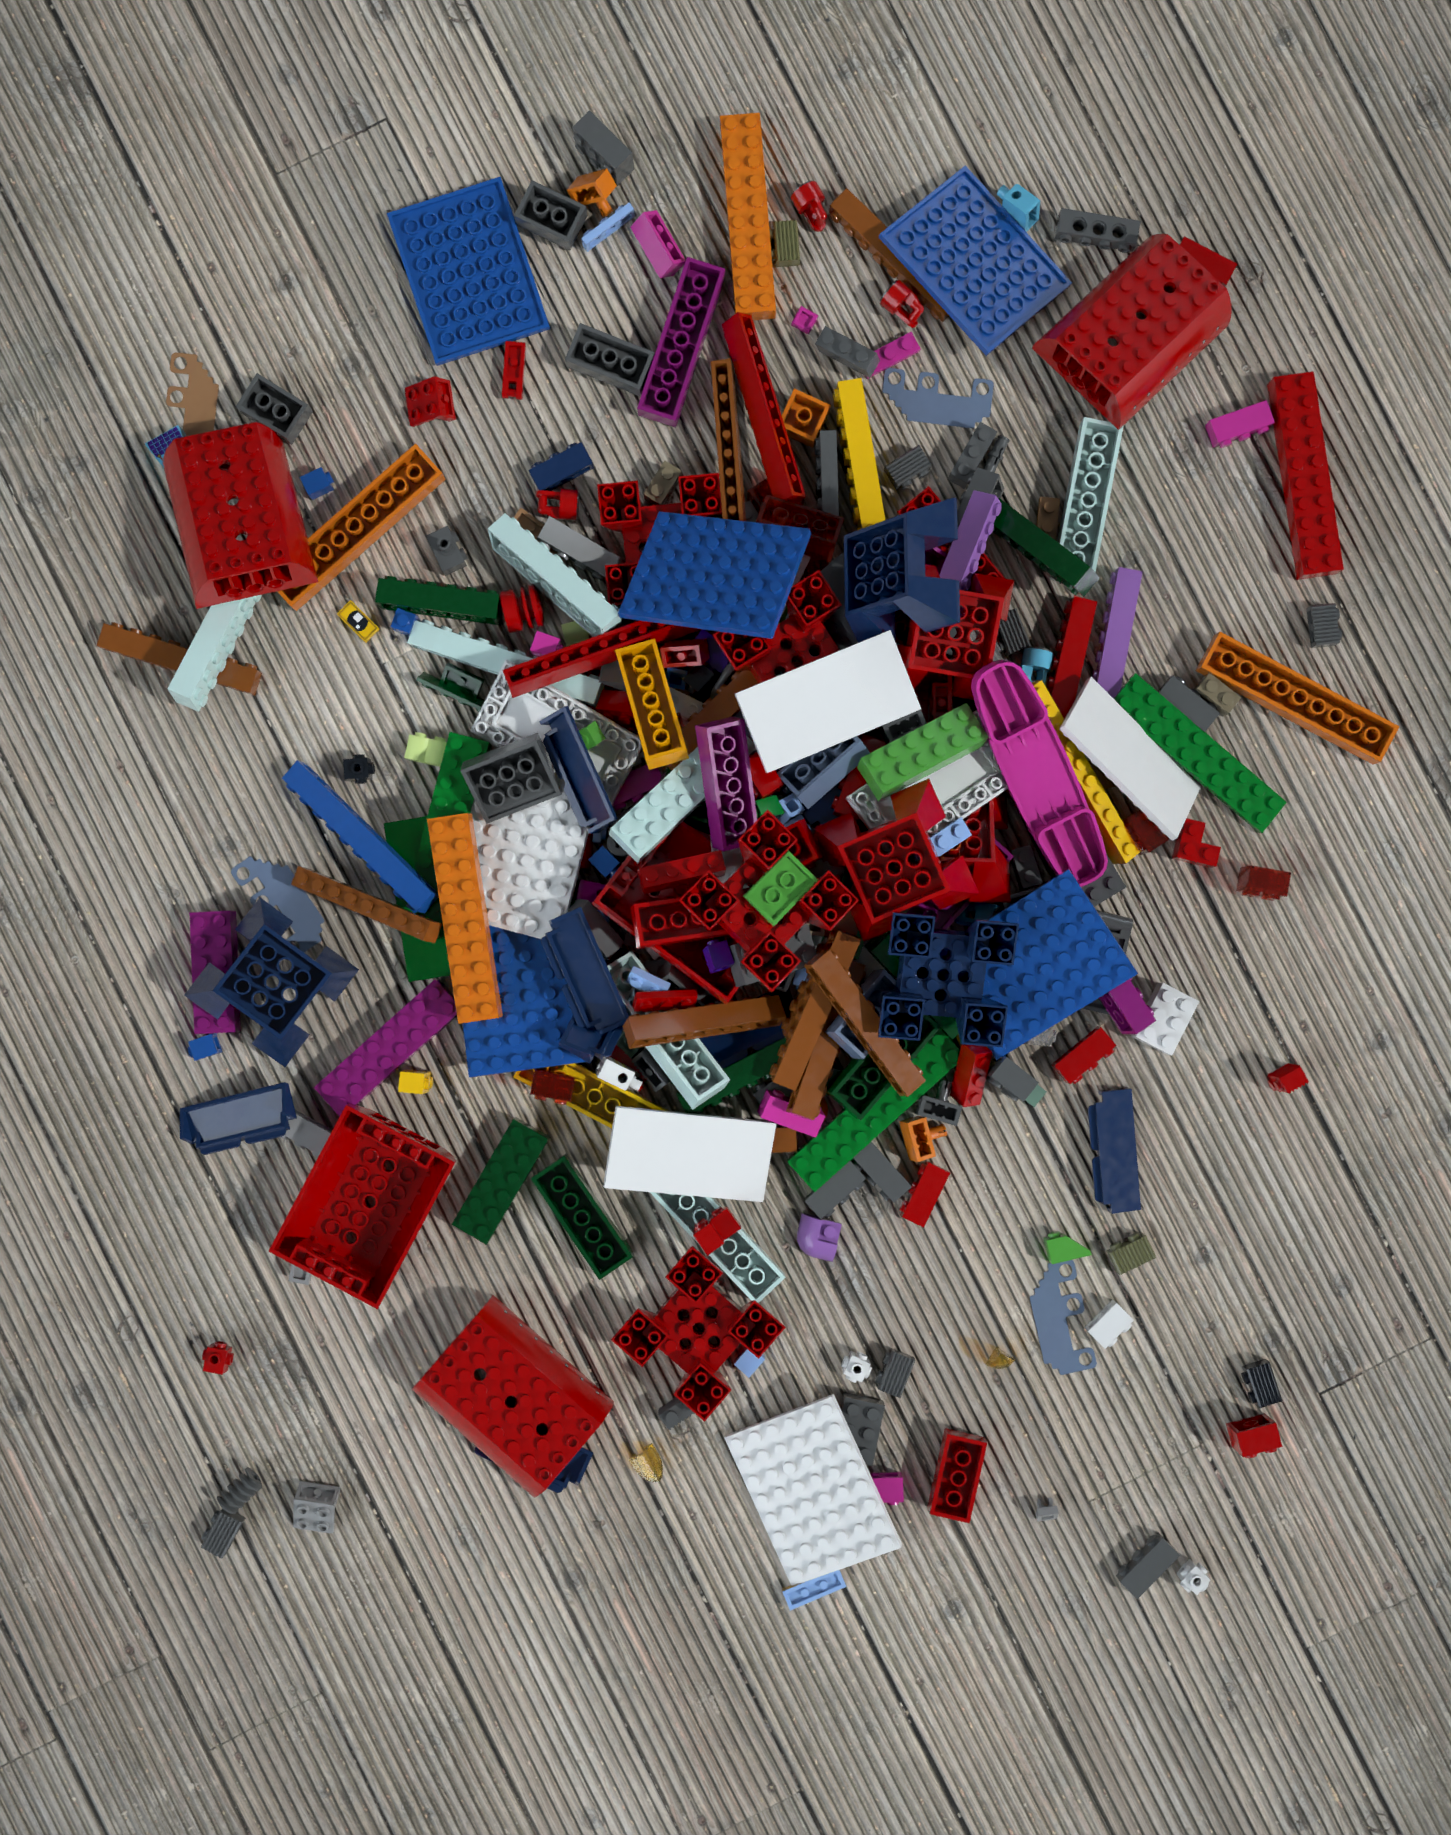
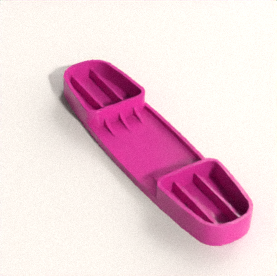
M997 660L983 666L975 673L971 683V690L983 729L988 735L987 740L1007 788L1032 837L1056 875L1058 876L1065 870L1070 869L1081 887L1088 885L1101 877L1107 869L1108 859L1095 815L1088 807L1070 760L1048 717V711L1033 684L1020 666L1008 660Z

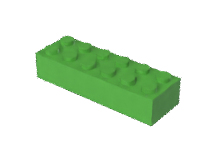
M965 703L862 757L857 768L879 802L983 747L988 739V735L968 704Z

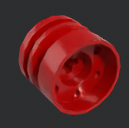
M534 584L528 585L529 595H526L524 586L520 588V597L516 596L513 589L500 592L502 609L509 633L523 631V621H527L530 629L534 628L532 619H536L538 627L543 626V607Z

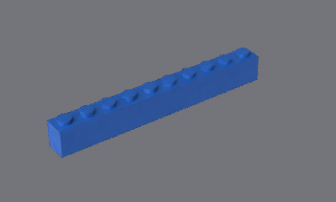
M299 760L292 765L282 777L287 783L286 787L291 792L297 793L300 796L299 800L304 805L310 806L313 809L312 813L316 817L327 822L325 826L332 832H337L340 835L339 840L347 846L350 845L353 848V854L360 859L363 858L367 862L365 865L371 871L377 872L380 875L379 879L385 885H390L394 889L393 893L398 898L404 899L408 903L406 906L411 911L425 914L439 898L438 892L310 766Z

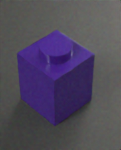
M719 939L709 941L708 945L703 949L710 974L729 969L734 965L727 940L721 942Z

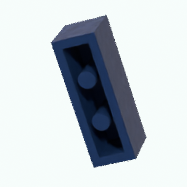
M582 442L578 444L572 443L566 448L567 450L561 453H553L543 463L539 461L531 466V469L528 471L538 490L552 491L594 469L593 462Z

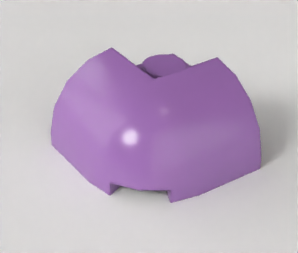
M802 1213L797 1231V1242L800 1249L806 1255L813 1258L833 1262L842 1223Z

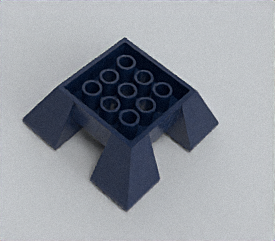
M950 498L918 508L844 535L845 617L858 643L891 630L896 642L895 611L897 610L904 611L925 632L960 623L959 581L925 577V551L958 540L957 498Z
M260 897L235 929L250 940L247 947L226 974L209 962L184 996L216 1019H219L229 1004L236 1007L263 1027L252 1044L286 1067L310 1035L294 1024L318 991L335 1002L359 969L328 946L323 949L314 961L282 937L293 921ZM282 960H289L291 962V969L285 972L279 968V963ZM259 964L262 968L261 974L258 976L251 975L249 972L250 966ZM275 976L278 978L279 984L276 988L267 986L266 980L268 977ZM291 988L295 991L296 996L293 1000H286L283 993L286 989ZM263 993L266 996L265 1003L262 1005L256 1004L254 1002V995Z
M893 912L888 955H898L899 965L896 987L885 993L882 997L878 1037L920 1041L923 1015L955 1017L961 1044L1003 1048L1008 1006L984 997L983 988L987 963L1014 965L1019 923L976 920L965 931L934 929L935 916ZM948 948L947 954L940 956L941 950ZM920 967H925L924 973L917 975V970ZM945 969L943 976H937L939 970ZM966 971L964 977L958 978L959 972ZM943 989V993L936 997L935 992Z

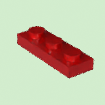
M697 990L636 992L633 1009L634 1011L643 1012L652 1010L667 1011L673 1008L686 1009L696 1004Z

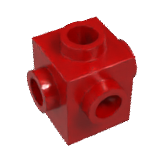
M215 1341L205 1348L202 1355V1360H204L202 1371L220 1375L227 1372L234 1358V1353H231L232 1346H227L226 1342Z

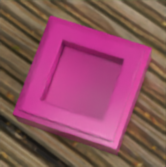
M801 306L791 326L809 335L818 319V315Z

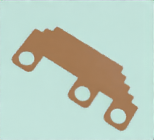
M175 352L171 355L170 370L173 373L189 374L188 388L170 386L167 389L166 404L170 407L185 408L183 430L186 436L214 431L219 385L213 384V378L208 377V371L202 369L203 363L197 361L198 356L196 354ZM183 357L186 359L187 365L184 369L179 370L174 366L176 358ZM177 390L183 394L181 402L173 403L171 401L170 395L173 391Z

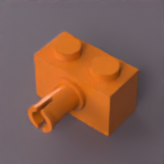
M605 168L578 176L568 187L567 192L571 199L583 205L595 203L602 217L613 212V208H611L606 198L617 185L608 169Z
M914 1116L899 1121L909 1160L920 1162L936 1157L932 1140L947 1136V1131L943 1132V1130H946L944 1124L929 1128L926 1117Z

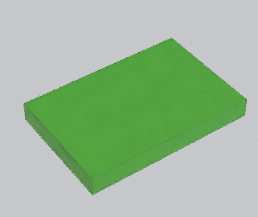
M788 850L743 897L772 926H775L818 879Z

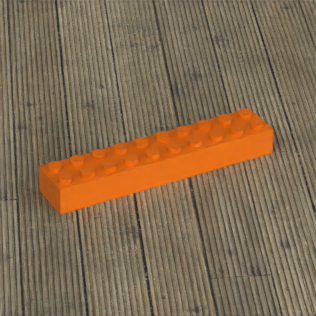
M760 113L720 116V132L735 314L740 312L752 315L753 321L775 319L776 304Z
M415 443L308 538L319 582L277 592L295 611H298L444 482L446 478L443 473Z
M1218 632L1213 636L1195 670L1204 676L1211 673L1234 692L1372 765L1382 761L1400 727L1222 632Z
M464 813L427 819L458 1024L500 1018L503 1016L472 814Z

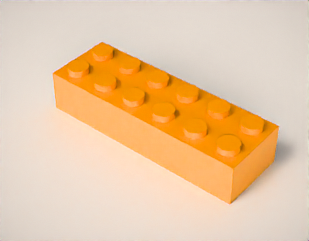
M651 639L616 649L615 652L648 769L651 770L689 759L656 640Z

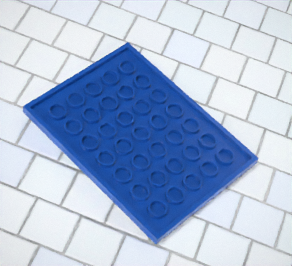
M966 165L882 231L878 237L986 356L1072 284L1068 277Z
M501 177L387 213L436 366L503 345L506 341L513 342L550 330Z
M659 511L618 614L620 618L773 639L810 539V529Z
M1070 869L1065 870L988 919V921L1019 923L1014 965L990 963L986 965L983 996L1008 1006L1003 1048L987 1047L992 1051L995 1059L998 1060L1138 974ZM948 948L942 949L940 956H945ZM945 969L938 971L940 976L945 974ZM966 971L959 972L958 978L964 977Z
M489 925L503 1016L495 1019L463 1023L469 1077L586 1062L559 1046V1042L573 1014L562 991V987L567 983L565 979H558L541 944V939Z

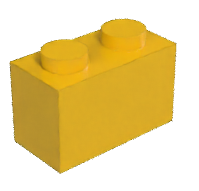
M408 1069L400 1071L398 1092L424 1094L429 1092V1088L432 1089L433 1077L430 1071Z

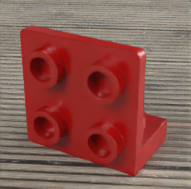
M433 376L405 387L410 426L415 427L434 419L448 422L456 420L450 380Z

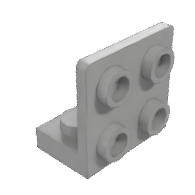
M300 1481L294 1497L293 1527L302 1530L333 1533L335 1506L340 1494V1487Z

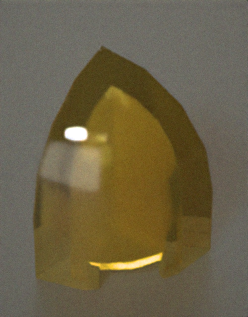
M996 1346L986 1365L994 1369H1004L1009 1367L1015 1359Z
M651 1443L644 1447L645 1450L641 1454L636 1455L635 1453L628 1460L643 1479L650 1482H660L663 1474L662 1460Z

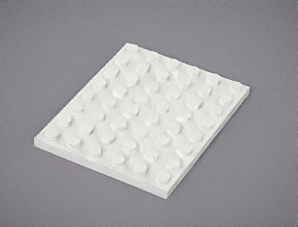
M556 773L555 776L562 792L560 796L486 824L475 799L471 809L489 925L542 939L545 933L552 931L549 920L567 913L570 908L589 834L587 830L590 829V827H582L578 824L564 792L566 783L564 779L558 778Z
M834 1394L727 1434L724 1437L791 1586L902 1547V1542Z

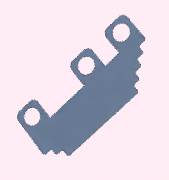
M887 368L885 370L882 392L889 394V400H894L896 407L902 408L901 413L907 414V421L974 428L975 423L982 422L983 417H990L994 383L991 380L975 379L973 381L972 396L964 397L939 394V375L936 373L921 372L918 378L917 391L904 389V370ZM892 372H897L901 376V381L896 385L888 381V376ZM926 376H931L935 380L934 386L930 389L922 385V380ZM979 383H986L989 386V392L986 395L978 394L976 387Z
M250 856L232 868L231 874L239 885L244 886L258 877L265 887L250 898L252 905L256 903V899L259 896L264 895L268 898L270 905L273 907L277 905L282 914L293 921L290 926L295 931V934L286 939L288 942L296 941L300 946L299 950L304 953L321 941L319 933L323 929L320 924L324 922V919L306 892L291 885L294 874L288 865L280 867L279 864L273 866L269 861L263 863L261 859L254 861ZM241 867H246L250 872L249 877L245 880H241L237 876V871Z
M1073 1260L1056 1264L1049 1263V1270L1043 1273L1044 1279L1039 1280L1040 1287L1035 1288V1295L1029 1297L1043 1361L1045 1364L1051 1363L1053 1369L1058 1368L1060 1375L1095 1368L1097 1362L1092 1348L1073 1351L1066 1320L1068 1316L1084 1312L1082 1296L1079 1293L1061 1296L1058 1284L1074 1280L1077 1277L1075 1263ZM1063 1264H1068L1072 1267V1274L1068 1277H1063L1059 1272ZM1071 1298H1076L1080 1302V1307L1076 1311H1071L1067 1307V1302ZM1085 1352L1092 1356V1362L1087 1366L1079 1362V1356Z

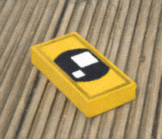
M351 600L337 613L365 643L380 630Z

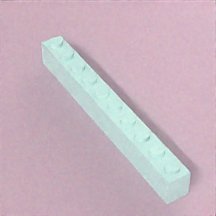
M425 619L422 622L415 620L407 642L414 648L496 675L499 674L505 660L518 665L532 659L526 657V653L515 650L511 652L504 645L496 643V646L489 644L488 640L479 637L477 640L470 638L471 635L460 631L459 634H456L449 627L441 625L438 628L434 626L433 622ZM582 673L550 684L579 702L593 707L597 706L605 684L599 683L598 676L590 674L587 677L582 675Z

